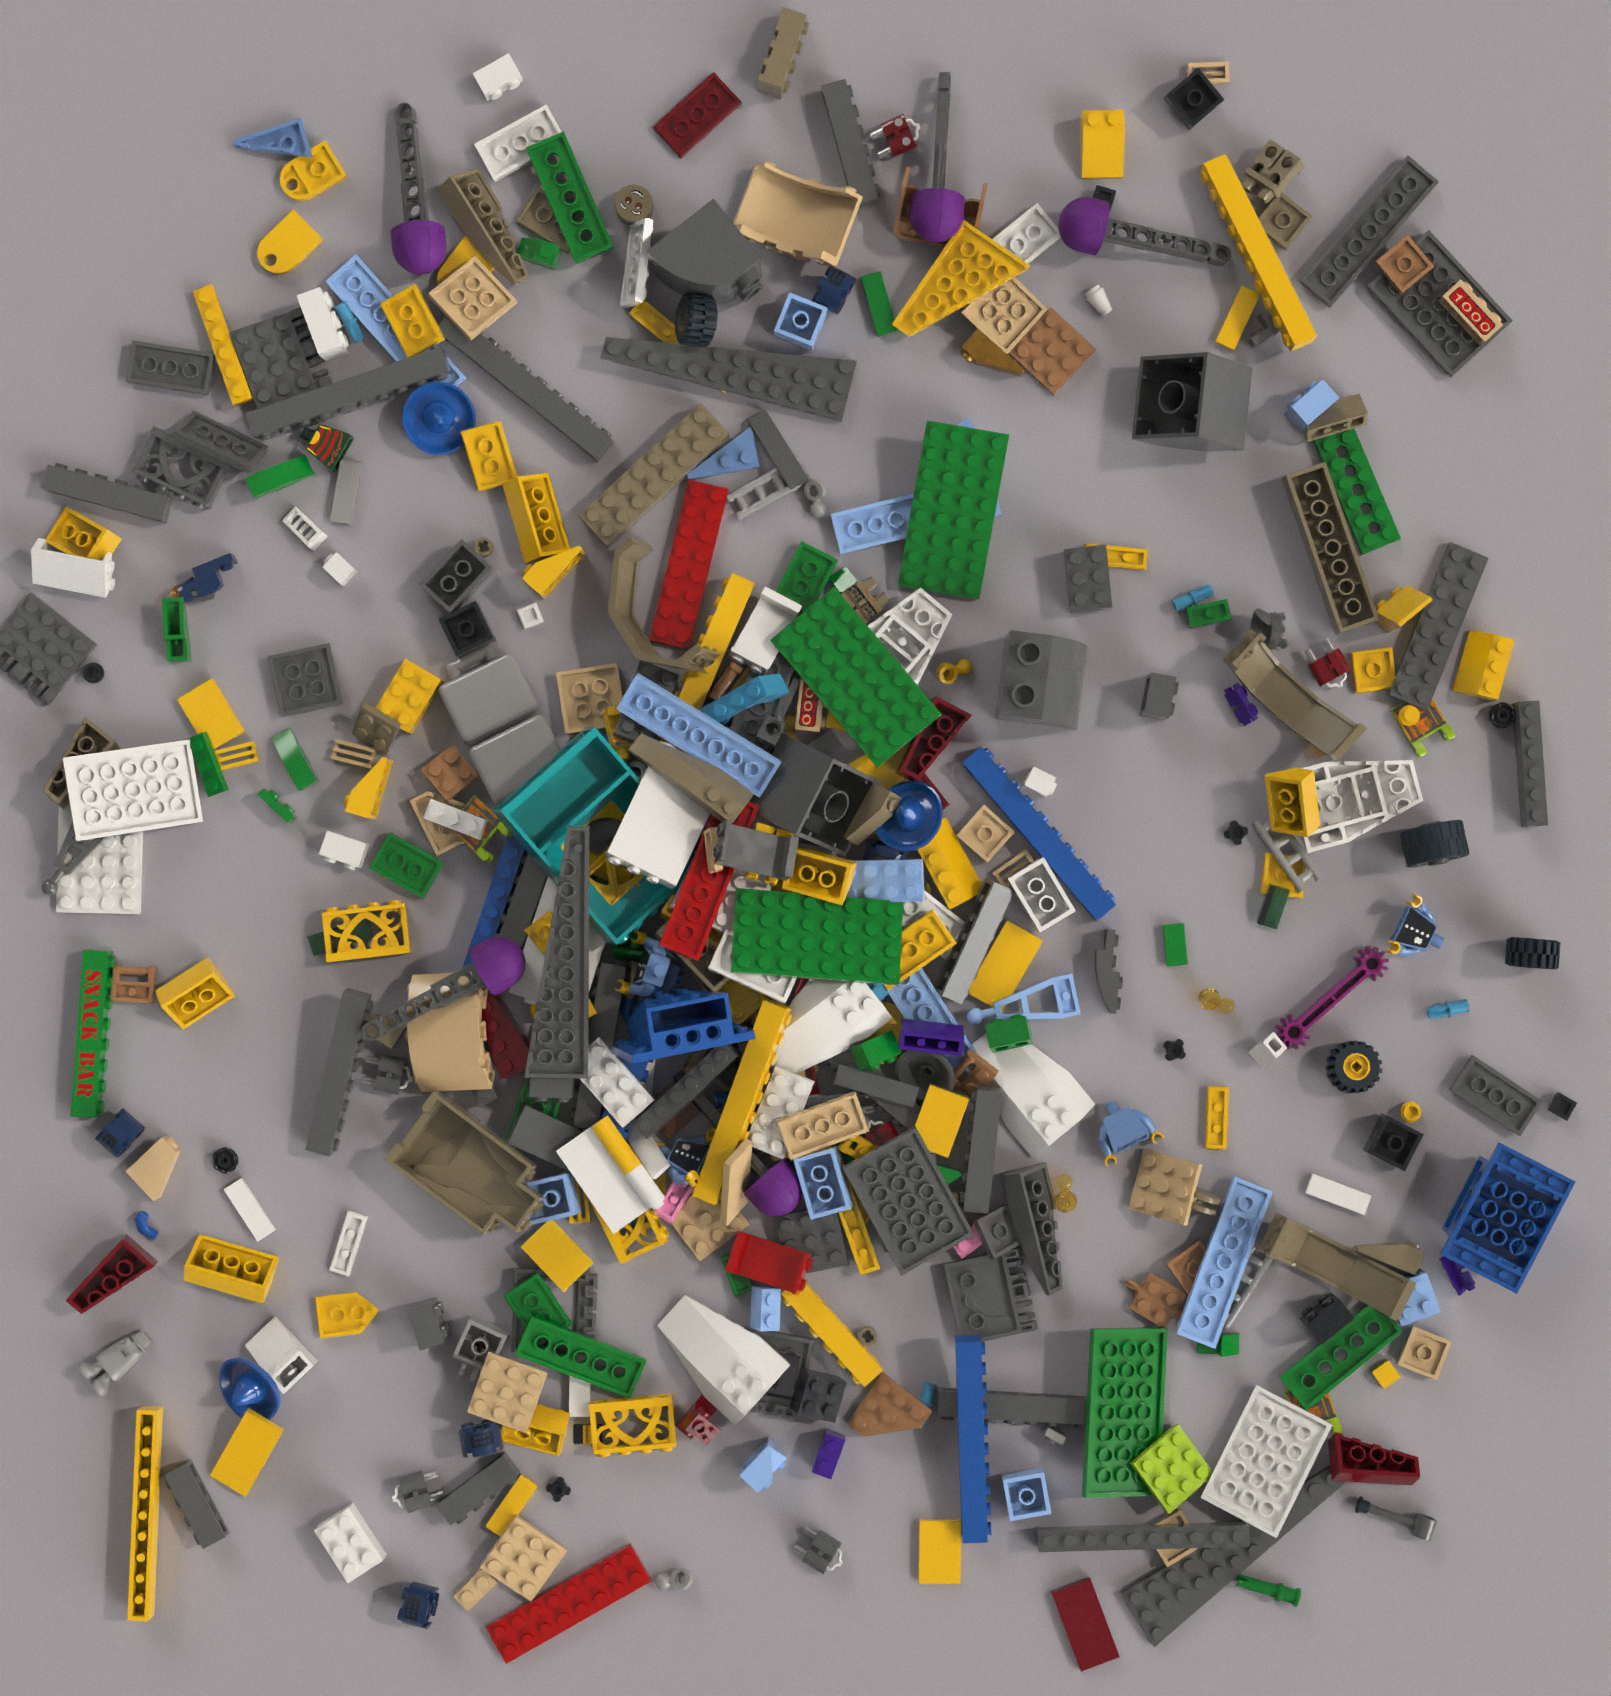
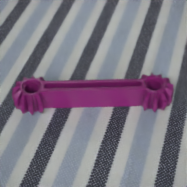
M1365 946V952L1359 949L1357 952L1361 957H1353V960L1358 961V965L1295 1020H1293L1290 1014L1287 1015V1021L1281 1018L1280 1022L1283 1026H1275L1281 1032L1275 1034L1278 1037H1282L1280 1040L1283 1043L1286 1042L1285 1046L1287 1049H1290L1293 1045V1048L1297 1050L1299 1047L1298 1042L1300 1045L1305 1046L1306 1043L1303 1041V1038L1310 1039V1036L1306 1035L1305 1031L1369 975L1372 981H1376V974L1382 978L1384 975L1381 970H1388V967L1383 966V963L1389 962L1386 958L1382 959L1385 952L1381 951L1378 953V947L1375 946L1372 951L1370 946ZM1369 958H1373L1375 961V966L1372 969H1368L1366 966ZM1361 970L1362 973L1345 989L1341 990V987ZM1322 1005L1323 1008L1302 1025V1021ZM1295 1026L1298 1032L1295 1037L1291 1038L1288 1035V1030L1290 1027Z

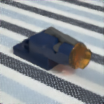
M229 553L192 568L196 578L191 577L185 582L174 586V589L170 590L172 597H184L185 604L214 599L215 593L224 586L219 570L222 572L231 570L233 565L238 563L235 555Z

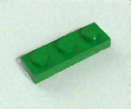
M207 731L187 738L186 740H190L192 756L208 797L229 790Z

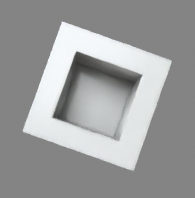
M337 552L330 554L324 560L325 565L323 568L342 586H345L358 572Z
M1273 1032L1258 1042L1249 1053L1263 1068L1282 1054L1287 1047Z

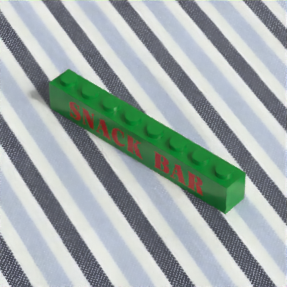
M83 950L70 1116L97 1118L104 1112L105 1103L102 1101V1093L106 1090V1080L103 1079L104 1072L107 1071L108 1067L105 1053L109 1049L107 1030H110L111 1019L108 1018L109 1009L112 1008L110 989H112L113 976H111L116 962L113 951Z

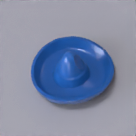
M430 382L415 389L408 397L404 405L402 420L407 437L417 448L429 454L445 455L453 453L464 446L461 431L475 427L476 413L471 400L460 388L446 382Z
M907 781L893 786L889 791L902 799L892 817L876 829L875 832L884 844L900 851L920 849L933 840L941 827L943 810L940 797L931 786L923 782Z
M236 1357L222 1364L219 1374L220 1388L226 1403L233 1412L243 1418L247 1409L250 1408L268 1420L273 1418L280 1408L281 1397L278 1386L269 1373L255 1362L246 1358Z

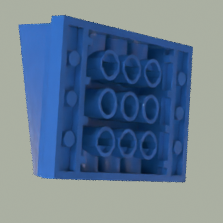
M676 986L670 988L669 992L656 990L649 996H644L627 1020L630 1041L629 1039H621L616 1041L617 1044L610 1046L612 1054L631 1063H638L755 1039L754 1030L747 1028V1026H741L732 1022L728 993L693 990Z
M1498 1142L1489 1160L1479 1155L1441 1229L1449 1234V1237L1440 1254L1517 1294L1576 1181Z

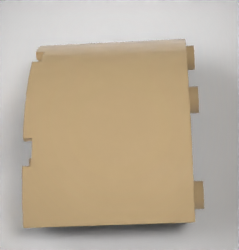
M765 161L764 163L755 164L733 224L745 239L752 244L754 241L765 244V249L807 263H810L812 259L818 265L837 267L863 197L857 194V190L852 187H831L819 184L818 181L811 178L805 180L776 168V165L772 162Z
M452 973L412 975L411 983L407 986L408 1001L431 989V984ZM466 976L459 978L458 983L460 987L467 988L469 986V979ZM486 985L444 1008L438 1006L407 1023L405 1039L408 1041L414 1082L418 1084L421 1092L492 1089L496 1072L493 1068L489 1052H485L483 1041L487 1040L486 1022L482 1021V1009H486L488 993ZM442 986L440 989L441 996L448 998L451 995V989L448 986ZM424 996L423 1002L417 1004V1001L415 1000L414 1003L418 1006V1008L424 1005H428L430 1007V1002H432V999L426 998ZM407 1005V1017H412L414 1009Z

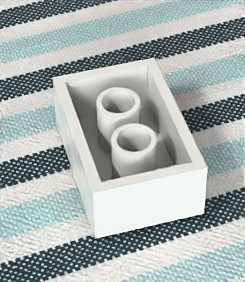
M321 287L297 295L320 357L327 362L349 354L347 347L350 346L346 335L339 329L342 327L339 316L332 310L335 305L328 292H324Z
M1044 857L1037 859L1006 878L1038 932L1044 931L1076 911Z
M351 1503L320 1523L314 1530L347 1583L382 1562L387 1555L354 1503Z

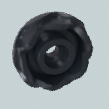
M1500 702L1490 709L1489 719L1495 727L1504 729L1514 723L1515 710L1507 703Z
M223 1147L213 1154V1167L223 1174L230 1173L238 1165V1155L231 1148Z

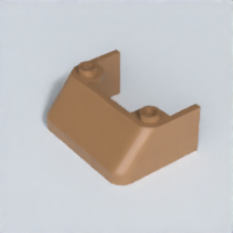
M906 167L894 224V234L900 239L944 248L949 240L938 243L929 242L920 237L911 225V196L920 189L907 185L910 167ZM987 183L983 184L980 200L974 198L965 200L964 220L976 229L979 228Z

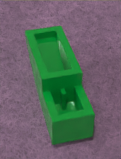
M304 455L246 477L245 480L253 497L258 499L271 492H278L315 474L307 457Z
M184 597L162 598L164 640H166L167 661L189 662L191 661V648Z
M291 728L272 737L275 747L298 791H303L319 782L310 766L311 763Z

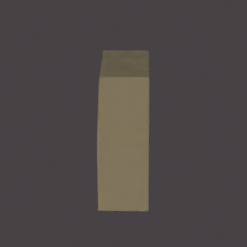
M629 537L614 551L608 615L637 660L708 674L704 667L711 666L715 662L714 659L719 656L715 648L710 650L708 646L701 647L697 643L678 659L661 657L636 620L634 608L638 565L653 549L649 543Z
M1250 629L1223 661L1247 691L1292 732L1334 761L1339 760L1367 728L1362 723L1357 724L1318 698L1276 659L1263 642L1266 637L1261 632L1256 634Z
M1277 1212L1258 1248V1251L1266 1254L1268 1257L1274 1260L1278 1259L1343 1291L1397 1322L1416 1286V1283Z

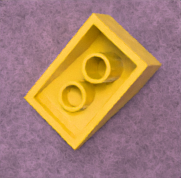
M1124 110L1082 111L1080 116L1082 179L1123 178Z
M67 506L46 538L48 544L65 554L103 561L107 552L113 554L121 541L120 537Z
M580 546L536 562L533 566L530 564L523 571L522 574L524 576L522 579L545 599L586 553Z
M1408 585L1403 588L1398 586L1390 593L1392 596L1387 601L1383 599L1375 605L1380 619L1377 621L1388 633L1401 627L1433 599Z
M382 757L352 789L350 795H346L344 800L345 812L376 820L393 760Z

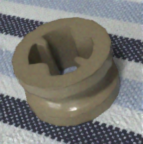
M480 538L475 542V551L480 556L488 557L493 553L494 545L488 538ZM488 542L489 550L487 552L484 550V553L480 552L481 548L479 545Z
M871 1326L862 1327L859 1331L860 1342L865 1346L873 1345L877 1340L876 1330ZM866 1331H870L871 1335H874L873 1339L870 1338V1341H865V1337L862 1336L863 1333L866 1334Z

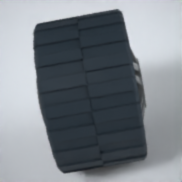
M1462 820L1430 822L1400 833L1406 866L1410 868L1441 865L1469 855Z

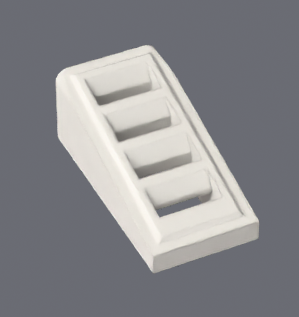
M296 506L282 520L313 551L328 537ZM299 515L300 518L292 525L291 523ZM305 521L306 523H305V524L301 527V529L298 531L297 529H298V528L302 525V523ZM310 527H312L309 533L306 536H304V534L310 529Z

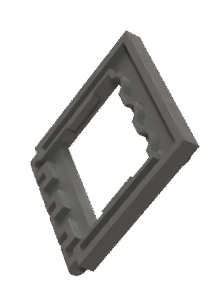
M540 1268L514 1269V1287L536 1272H539L545 1282L553 1281ZM586 1270L576 1280L575 1331L595 1339V1335L587 1334V1331H596V1314L588 1313V1310L595 1311L597 1309V1293H589V1290H597L598 1274H590V1270ZM514 1312L511 1352H515L525 1329ZM548 1341L545 1342L544 1344H542V1345L539 1346V1347H544V1346H546L547 1343H548ZM563 1344L556 1348V1352L564 1354L567 1351V1346Z
M743 1326L749 1332L759 1335L776 1352L800 1357L793 1386L795 1390L800 1369H809L814 1338L776 1331L760 1332L748 1326ZM766 1392L750 1410V1412L757 1413V1407L762 1406L761 1414L777 1416L778 1409L782 1410L781 1417L796 1419V1413L789 1408L792 1397Z

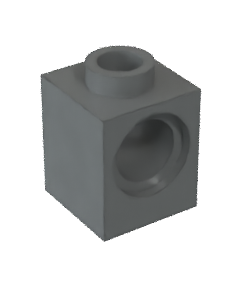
M767 714L756 735L755 741L774 750L785 729L786 723L777 715L773 714L770 716ZM773 726L776 728L777 733L769 734L766 728Z

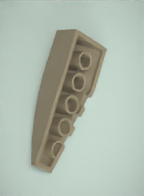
M479 168L450 176L437 190L469 240L484 258L513 285L527 281L530 277L521 255L515 250L516 242L514 237H510L507 230L509 227L507 219H503L501 215V204Z
M640 734L628 749L634 756L720 822L730 819L732 824L754 795L722 769L644 734Z

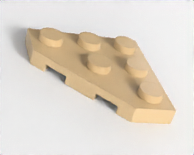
M427 791L409 801L436 855L439 856L465 842L450 828L424 819L430 799L459 810H463L467 804L453 799L446 802L441 795Z

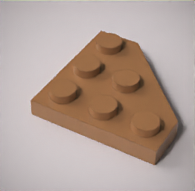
M882 1373L849 1419L847 1425L862 1437L922 1428L933 1410L885 1373Z

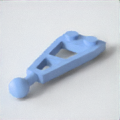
M1069 973L1046 979L994 1002V1008L985 1010L971 1008L967 1012V1019L972 1024H978L983 1018L996 1016V1019L1007 1020L1016 1014H1022L1027 1019H1061L1079 1015L1081 1012L1073 975ZM1053 985L1058 1012L1030 1013L1026 996ZM1020 999L1022 1013H1002V1006Z

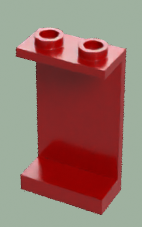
M737 1231L725 1271L799 1295L800 1291H804L807 1281L804 1277L806 1271H810L813 1260L810 1259L812 1254L743 1231Z

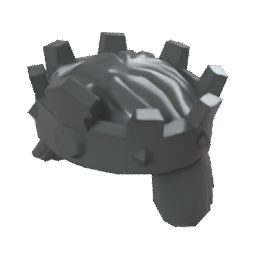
M1260 608L1256 609L1252 616L1250 629L1256 634L1261 632L1266 637L1263 642L1270 650L1279 652L1281 648L1288 647L1287 640L1282 639L1286 629L1282 622L1286 620L1284 612L1267 613Z

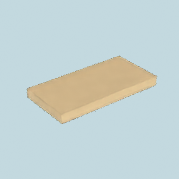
M855 1091L776 1120L790 1160L869 1132Z
M748 1139L744 1140L723 1163L720 1224L726 1227L748 1203V1198L744 1195L749 1189L752 1141Z

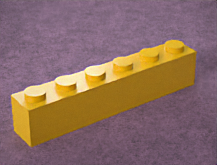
M807 1282L804 1291H800L799 1295L781 1290V1300L786 1306H792L797 1311L794 1314L802 1323L804 1321L808 1323L811 1334L815 1338L820 1337L824 1341L822 1345L830 1354L834 1352L838 1357L836 1360L843 1369L848 1368L851 1371L850 1377L857 1385L861 1383L865 1387L883 1371L881 1364Z

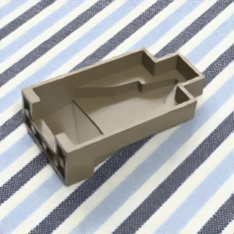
M433 1091L421 1107L424 1111L402 1143H396L384 1160L483 1235L489 1232L493 1233L499 1225L498 1219L514 1232L525 1231L531 1223L530 1217L533 1213L537 1214L544 1205L542 1201L545 1197L525 1183L526 1180L529 1182L536 1173L534 1169L537 1165L480 1123L481 1120L446 1093Z

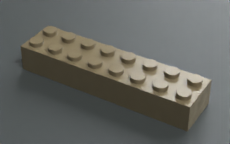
M700 403L579 514L580 519L609 549L687 477V474L730 437L729 432Z
M1326 462L1284 476L1282 481L1335 635L1380 620Z

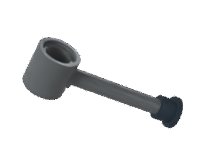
M1361 1496L1358 1498L1355 1507L1356 1513L1360 1511L1367 1514L1369 1512L1410 1526V1533L1427 1541H1431L1437 1523L1436 1519L1421 1513H1417L1416 1517L1412 1519L1377 1507L1364 1500Z

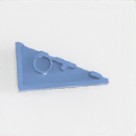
M301 118L232 140L238 149L308 158L313 157Z
M752 427L748 428L687 474L688 480L759 468Z

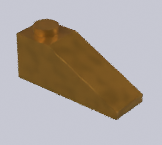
M979 329L961 347V356L969 363L973 362L975 365L1019 377L1024 372V369Z

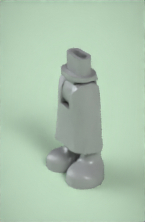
M141 1329L138 1333H132L131 1336L120 1340L96 1356L98 1362L93 1364L83 1362L78 1368L81 1374L88 1380L94 1379L103 1369L106 1371V1373L91 1383L93 1389L103 1397L108 1393L110 1381L113 1379L117 1382L141 1357L143 1351L147 1350L146 1347L152 1343V1339Z

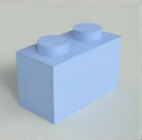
M771 1285L752 1286L750 1328L760 1332L779 1331L780 1288Z

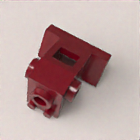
M702 1394L677 1422L675 1427L690 1440L695 1437L708 1446L720 1432V1429L709 1420L717 1408Z

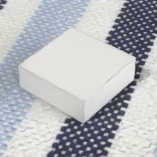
M537 603L517 610L525 630L544 623Z

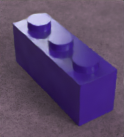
M901 1019L899 1049L954 1056L962 1055L964 1025Z

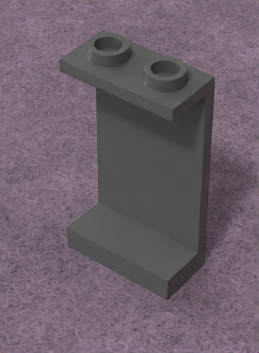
M730 819L718 825L716 832L718 843L713 849L714 864L784 881L793 877L799 836L781 837L733 825Z
M524 1102L506 1141L514 1147L569 1171L556 1151L584 1131L533 1109L531 1105Z

